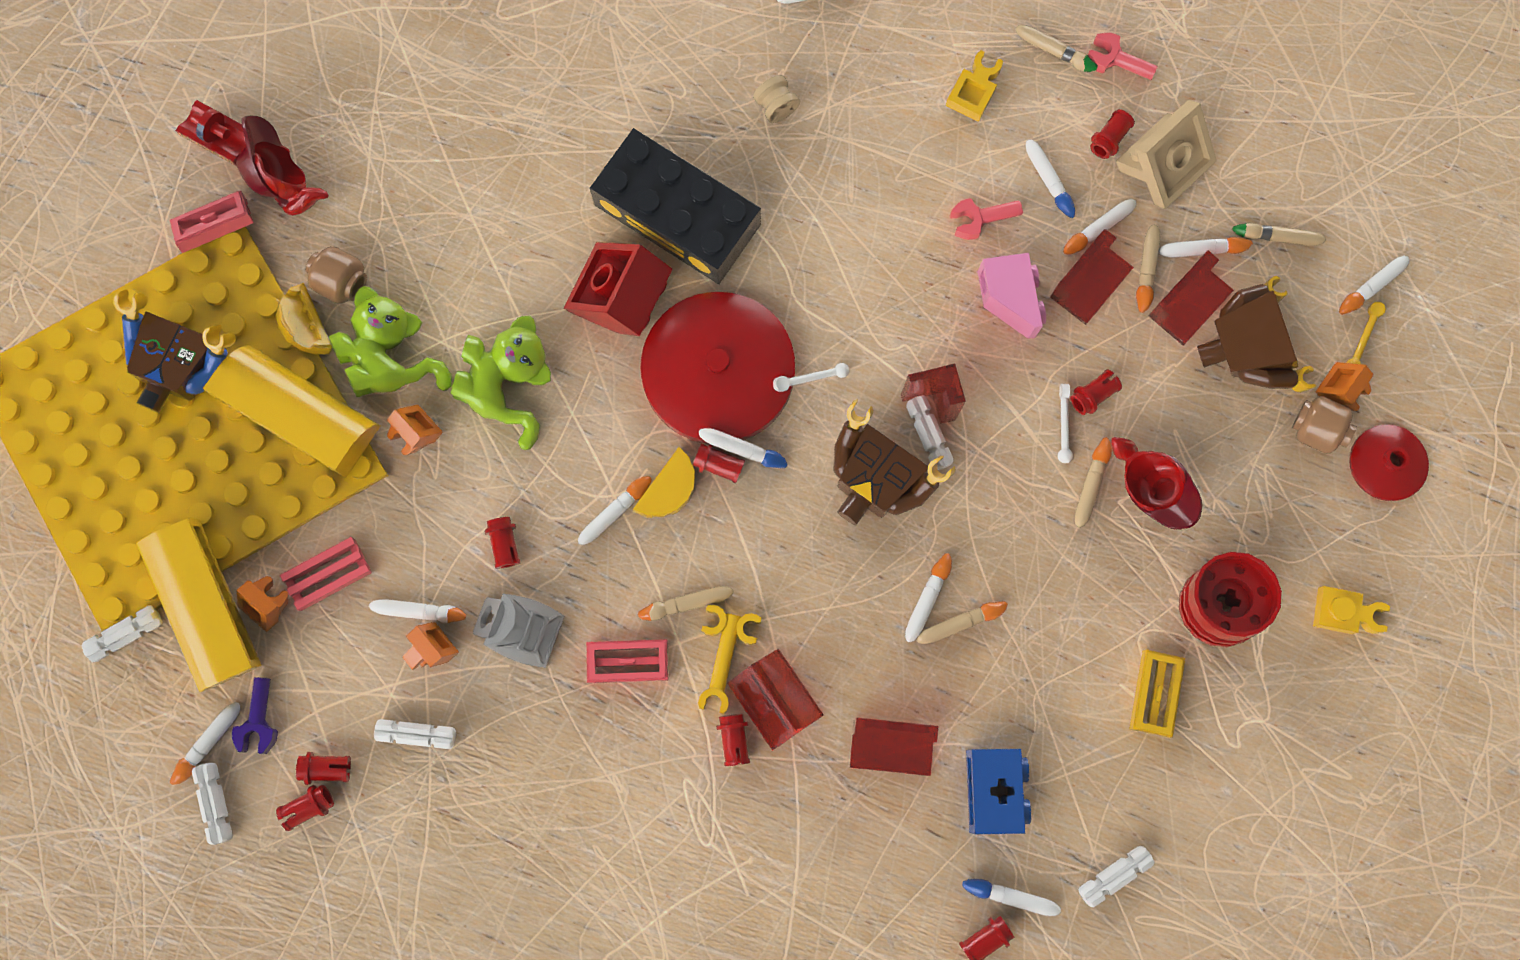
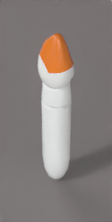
M388 599L375 600L369 604L372 611L389 616L438 620L441 623H452L466 619V614L463 610L451 605L439 607L430 604Z

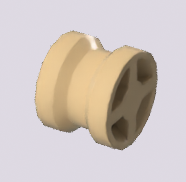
M777 75L766 80L753 94L756 103L765 108V116L770 123L782 121L790 116L800 105V99L795 93L789 91L788 81L783 75Z

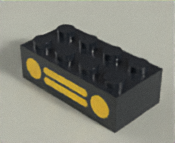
M635 128L631 130L590 187L592 199L596 207L717 284L721 283L761 225V208Z

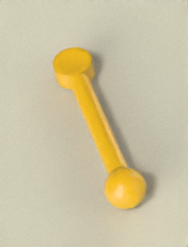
M1374 302L1368 307L1370 317L1353 357L1347 360L1346 363L1361 364L1360 359L1377 318L1381 317L1386 311L1383 303Z

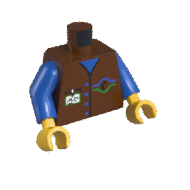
M127 289L118 292L114 296L113 301L115 308L124 314L122 316L126 364L128 365L127 373L146 383L137 404L160 413L169 394L190 401L196 394L204 392L203 387L217 367L227 357L226 347H230L236 342L235 334L233 332L224 333L220 338V324L206 328L203 334L147 311L143 316L139 313V310L143 309L147 304V297L143 293L138 292L132 296L133 304H131Z

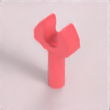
M1100 33L1096 35L1093 44L1107 50L1108 54L1104 55L1094 50L1089 51L1088 56L1098 65L1095 71L1104 73L1109 67L1119 66L1152 80L1158 66L1123 52L1120 47L1119 35L1114 33Z
M971 198L960 201L952 209L950 218L968 216L972 223L957 227L955 236L972 240L979 237L981 228L985 223L1020 216L1023 214V209L1019 200L981 209L974 204Z

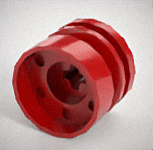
M1228 552L1214 556L1186 580L1179 594V612L1184 626L1196 639L1210 646L1227 648L1244 643L1251 637L1261 633L1275 621L1281 608L1282 590L1276 574L1264 561L1249 553ZM1222 596L1226 598L1225 604L1231 607L1227 611L1222 610L1223 603L1217 601Z

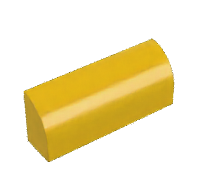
M242 346L230 353L203 387V390L344 478L350 473L381 427V425L251 346Z
M186 518L138 541L136 545L199 692L206 691L261 667V662L200 520Z

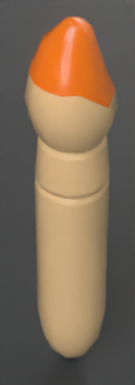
M720 586L672 598L665 602L656 601L640 610L638 617L647 621L660 620L666 615L677 614L678 612L681 613L722 602L728 599L734 590L730 587Z

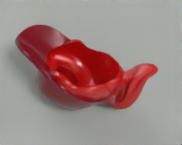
M253 115L245 116L241 119L246 148L238 156L236 165L243 180L250 189L261 196L274 198L283 211L292 216L307 211L318 200L329 197L327 191L322 188L306 187V178L303 170L293 162L289 149L281 144L276 130L269 121Z
M1120 437L1112 438L1111 443L1115 457L1126 462L1124 474L1125 488L1134 504L1149 517L1167 528L1182 530L1194 526L1201 517L1203 504L1200 493L1185 467L1171 455L1155 451L1139 452L1138 447L1132 440Z

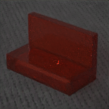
M1106 229L1100 233L1074 264L1050 296V298L1085 325H1087L1134 268L1110 249L1117 238Z
M1209 250L1206 251L1148 315L1183 346L1234 291L1211 271L1219 259Z
M956 364L909 374L901 392L902 402L921 395H932L940 424L955 421L966 402Z
M779 648L747 667L727 683L772 751L824 716Z
M856 717L853 720L849 768L931 776L933 743H937L938 726Z

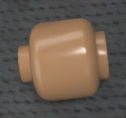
M330 246L323 249L320 253H313L306 264L305 270L308 273L309 287L314 292L337 304L345 303L348 300L354 301L357 291L365 286L367 282L363 263L358 258L338 247Z
M1319 396L1312 402L1308 400L1304 402L1292 428L1297 430L1296 438L1300 443L1325 454H1330L1339 445L1347 448L1356 432L1357 426L1350 424L1353 412L1349 407Z

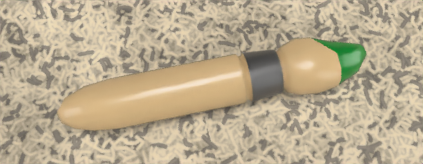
M1018 25L1016 27V33L1020 38L1057 58H1061V60L1071 63L1077 70L1083 72L1097 70L1098 65L1086 53L1077 52L1070 46L1027 25Z
M1251 222L1239 224L1232 228L1233 232L1246 239H1262L1306 246H1317L1326 241L1325 236L1309 230L1260 226L1257 223Z

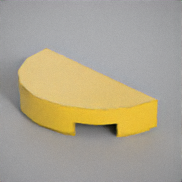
M301 283L291 287L281 298L276 312L278 329L285 339L299 350L311 354H329L332 345L305 284Z
M680 447L677 448L633 508L634 512L647 518L665 517L678 513L689 502L695 489V471L689 456Z

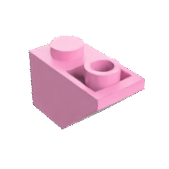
M1029 253L983 259L977 273L984 308L1026 338H1035L1043 327L1042 324L1046 323V310L1043 301L1038 302L1036 288L1039 287V273L1037 266L1031 265Z

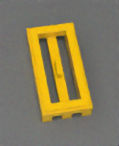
M1151 650L1142 651L1130 730L1173 738L1186 658ZM1155 660L1157 664L1147 723H1143L1152 663ZM1169 663L1173 665L1163 726L1160 727L1157 726L1166 665Z

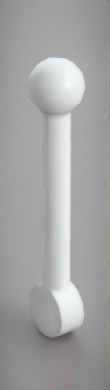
M839 363L832 369L793 378L779 376L775 378L773 387L778 392H784L790 386L832 376L844 378L849 374V367L845 363Z
M1060 384L1061 450L1058 452V460L1066 464L1073 459V453L1069 449L1070 385Z

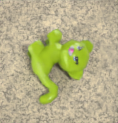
M361 287L355 294V310L350 320L356 338L352 341L348 334L341 332L328 336L340 364L348 362L353 364L345 369V373L356 397L371 393L397 391L407 384L419 381L427 373H434L437 387L442 391H447L452 386V376L443 361L427 357L416 365L405 369L386 354V350L393 349L404 338L413 336L419 331L422 321L418 316L405 312L402 306L387 297L379 296L372 288Z
M521 316L512 322L510 328L497 334L490 351L485 352L484 343L479 337L467 336L461 357L471 367L469 373L459 370L456 372L451 394L454 399L468 404L474 412L483 418L496 419L505 424H521L524 427V431L518 440V444L521 449L529 450L538 440L540 424L531 411L513 410L506 407L502 382L506 379L513 383L528 382L532 385H544L551 381V371L545 363L546 355L541 340L536 335L534 318L531 316Z

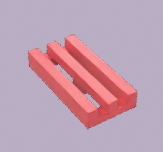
M242 191L234 192L171 219L170 224L175 244L179 250L184 253L253 224L251 212L247 206L248 202Z
M349 537L284 572L280 577L286 583L287 591L293 597L296 609L303 611L371 574L372 571L356 540L353 537ZM351 550L352 554L296 583V579ZM357 562L359 568L303 597L302 591Z
M667 639L586 642L587 683L668 681ZM659 649V656L595 658V651ZM659 665V672L595 673V667Z

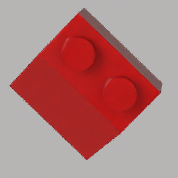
M596 242L564 309L615 333L640 336L649 324L650 315L659 296L666 289L667 280L672 272V268L642 245Z

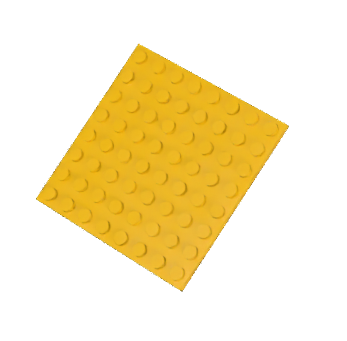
M246 226L181 253L0 353V438L102 631L130 615L133 618L137 617L135 613L146 606H153L156 610L163 607L136 545L144 537L186 518L200 520L221 572L389 476L370 443L350 473L344 478L219 401L206 391L196 394L190 401L169 394L160 413L137 404L146 383L127 373L128 365L126 364L122 316L124 314L115 308L113 301L114 296L125 289L129 292L128 298L131 304H133L132 296L138 292L143 293L147 297L146 306L139 310V313L143 316L147 311L203 334L206 328L220 324V338L222 334L233 332L236 336L234 345L226 347L227 356L239 347L251 346L348 405L320 355L299 350L289 343L278 329L276 312L279 302L285 294Z

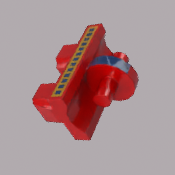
M198 100L192 105L187 119L175 130L180 136L237 166L236 160L246 148L242 124Z

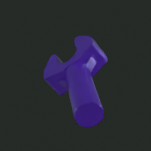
M254 677L249 718L243 725L235 726L232 729V740L237 752H247L249 737L255 731L260 736L258 743L259 754H267L277 741L278 731L272 729L265 720L271 681L269 678Z

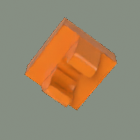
M1336 362L1315 392L1318 396H1323L1349 407L1352 411H1358L1360 406L1356 400L1360 394H1370L1371 386L1369 381L1374 374L1364 364Z
M418 404L395 409L387 419V422L391 425L387 437L390 440L402 437L406 442L405 447L401 450L403 455L416 453L426 445L435 443L443 433Z
M265 576L253 583L248 580L236 590L237 607L266 632L279 622V615L289 601V593L286 590H283L275 597H268L265 594L273 587V579L270 576Z
M431 622L416 626L406 635L413 646L402 658L412 670L416 669L419 665L424 667L427 664L431 668L448 663L459 651L437 623Z

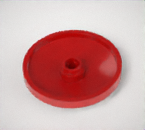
M706 292L688 297L676 303L655 322L642 350L641 379L646 397L656 415L665 425L679 435L699 443L709 444L700 437L699 430L711 428L741 440H746L759 434L772 424L786 406L793 386H790L784 392H778L774 389L773 382L779 376L795 377V355L791 340L784 326L765 306L736 293Z

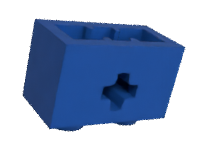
M1021 749L966 750L969 833L1025 834V824L1031 823L1029 799H1024L1023 782L1029 781L1027 757H1022ZM998 779H1000L1001 786L1008 788V795H1002L1000 798L1001 803H999L997 796H993L990 793L991 787L998 785Z

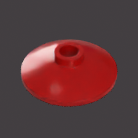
M1389 424L1372 427L1355 440L1350 451L1349 463L1353 478L1363 491L1379 500L1399 501L1406 499L1419 491L1427 479L1429 471L1427 452L1421 441L1405 428ZM1391 454H1395L1398 457L1399 466L1392 464L1390 460Z

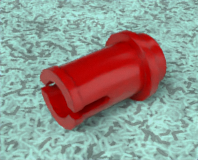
M1117 109V111H1114L1102 130L1094 133L1091 137V151L1102 159H1108L1110 156L1117 154L1119 143L1135 124L1133 117L1124 110Z
M1106 369L1086 386L1076 387L1074 394L1070 397V401L1076 411L1082 415L1095 413L1100 403L1122 389L1118 376L1110 381L1109 378L1114 375V372Z
M701 444L693 466L698 467V472L700 473L706 470L736 484L745 460L713 449L711 444L709 446Z
M500 517L487 521L488 528L484 532L485 535L490 536L495 569L520 564L513 534L516 524H511L510 517Z
M743 714L719 717L720 725H716V728L721 730L725 758L724 766L750 763L745 734V726H748V721H744Z
M307 752L306 756H299L297 759L296 779L297 781H304L305 785H311L312 781L349 782L350 773H347V769L351 770V757L314 756L313 752Z
M312 785L308 787L306 794L277 807L276 815L278 820H281L295 813V815L289 817L287 821L281 824L286 831H291L294 827L317 815H327L329 809L334 806V801L331 793L324 785L319 787Z
M1001 916L995 920L990 917L988 925L959 943L969 960H983L1003 945L1007 948L1010 946L1009 941L1015 937Z

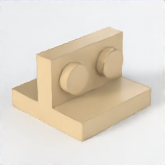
M1188 99L1173 114L1167 113L1116 160L1120 172L1147 183L1154 205L1166 209L1217 161L1201 104Z

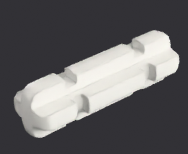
M921 395L912 398L907 402L906 408L910 417L916 420L914 426L925 451L930 452L929 461L931 462L939 456H944L938 462L937 469L941 470L950 466L953 463V457L949 447H944L945 438L935 415L929 412L931 406L927 397Z
M146 606L135 613L137 617L133 618L130 615L103 630L101 637L94 635L82 643L84 655L91 662H98L109 655V650L115 652L142 637L143 631L149 633L162 624L159 612L153 606Z
M384 719L377 720L374 730V739L376 741L393 743L396 740L398 744L431 747L433 744L434 748L452 749L456 738V730L453 727L437 726V728H434V725L402 721L396 724V721Z
M215 763L198 765L193 768L192 775L194 784H199L200 788L196 790L203 823L207 822L208 828L205 829L207 842L210 845L227 842L232 839L233 834L230 822L226 823L225 817H228L222 785H218L216 781L220 779L218 767Z
M1137 846L1127 853L1128 858H1120L1097 874L1095 881L1089 880L1080 886L1078 891L1084 902L1090 907L1097 906L1105 900L1106 894L1113 895L1137 878V872L1144 873L1151 868L1155 862L1149 851L1144 846Z

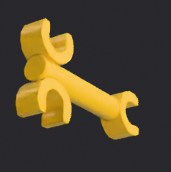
M708 605L706 612L716 614L720 622L714 628L702 626L701 631L708 636L721 634L709 689L702 692L698 705L699 709L704 710L707 699L711 696H717L721 700L719 713L725 714L728 710L729 701L724 692L737 636L744 644H756L757 638L747 636L743 628L749 622L761 624V617L752 613L745 614L742 617L729 613L725 614L724 610L719 606Z

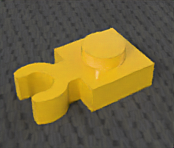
M980 50L975 56L972 65L973 73L963 69L945 105L978 122L997 87V84L991 81L998 77L1003 64V60L998 59L994 67H984L982 60L985 51Z
M1322 586L1318 588L1313 626L1356 634L1359 633V626L1361 624L1365 631L1372 634L1387 632V626L1375 623L1373 614L1375 611L1381 613L1390 611V606L1383 602H1375L1364 606L1362 605V593Z

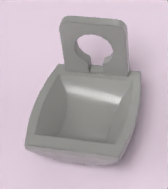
M502 594L501 600L490 597L485 599L473 634L486 638L484 645L506 658L526 665L546 668L565 616L538 601L516 595ZM492 610V614H494L491 623L488 622L486 625L487 617Z

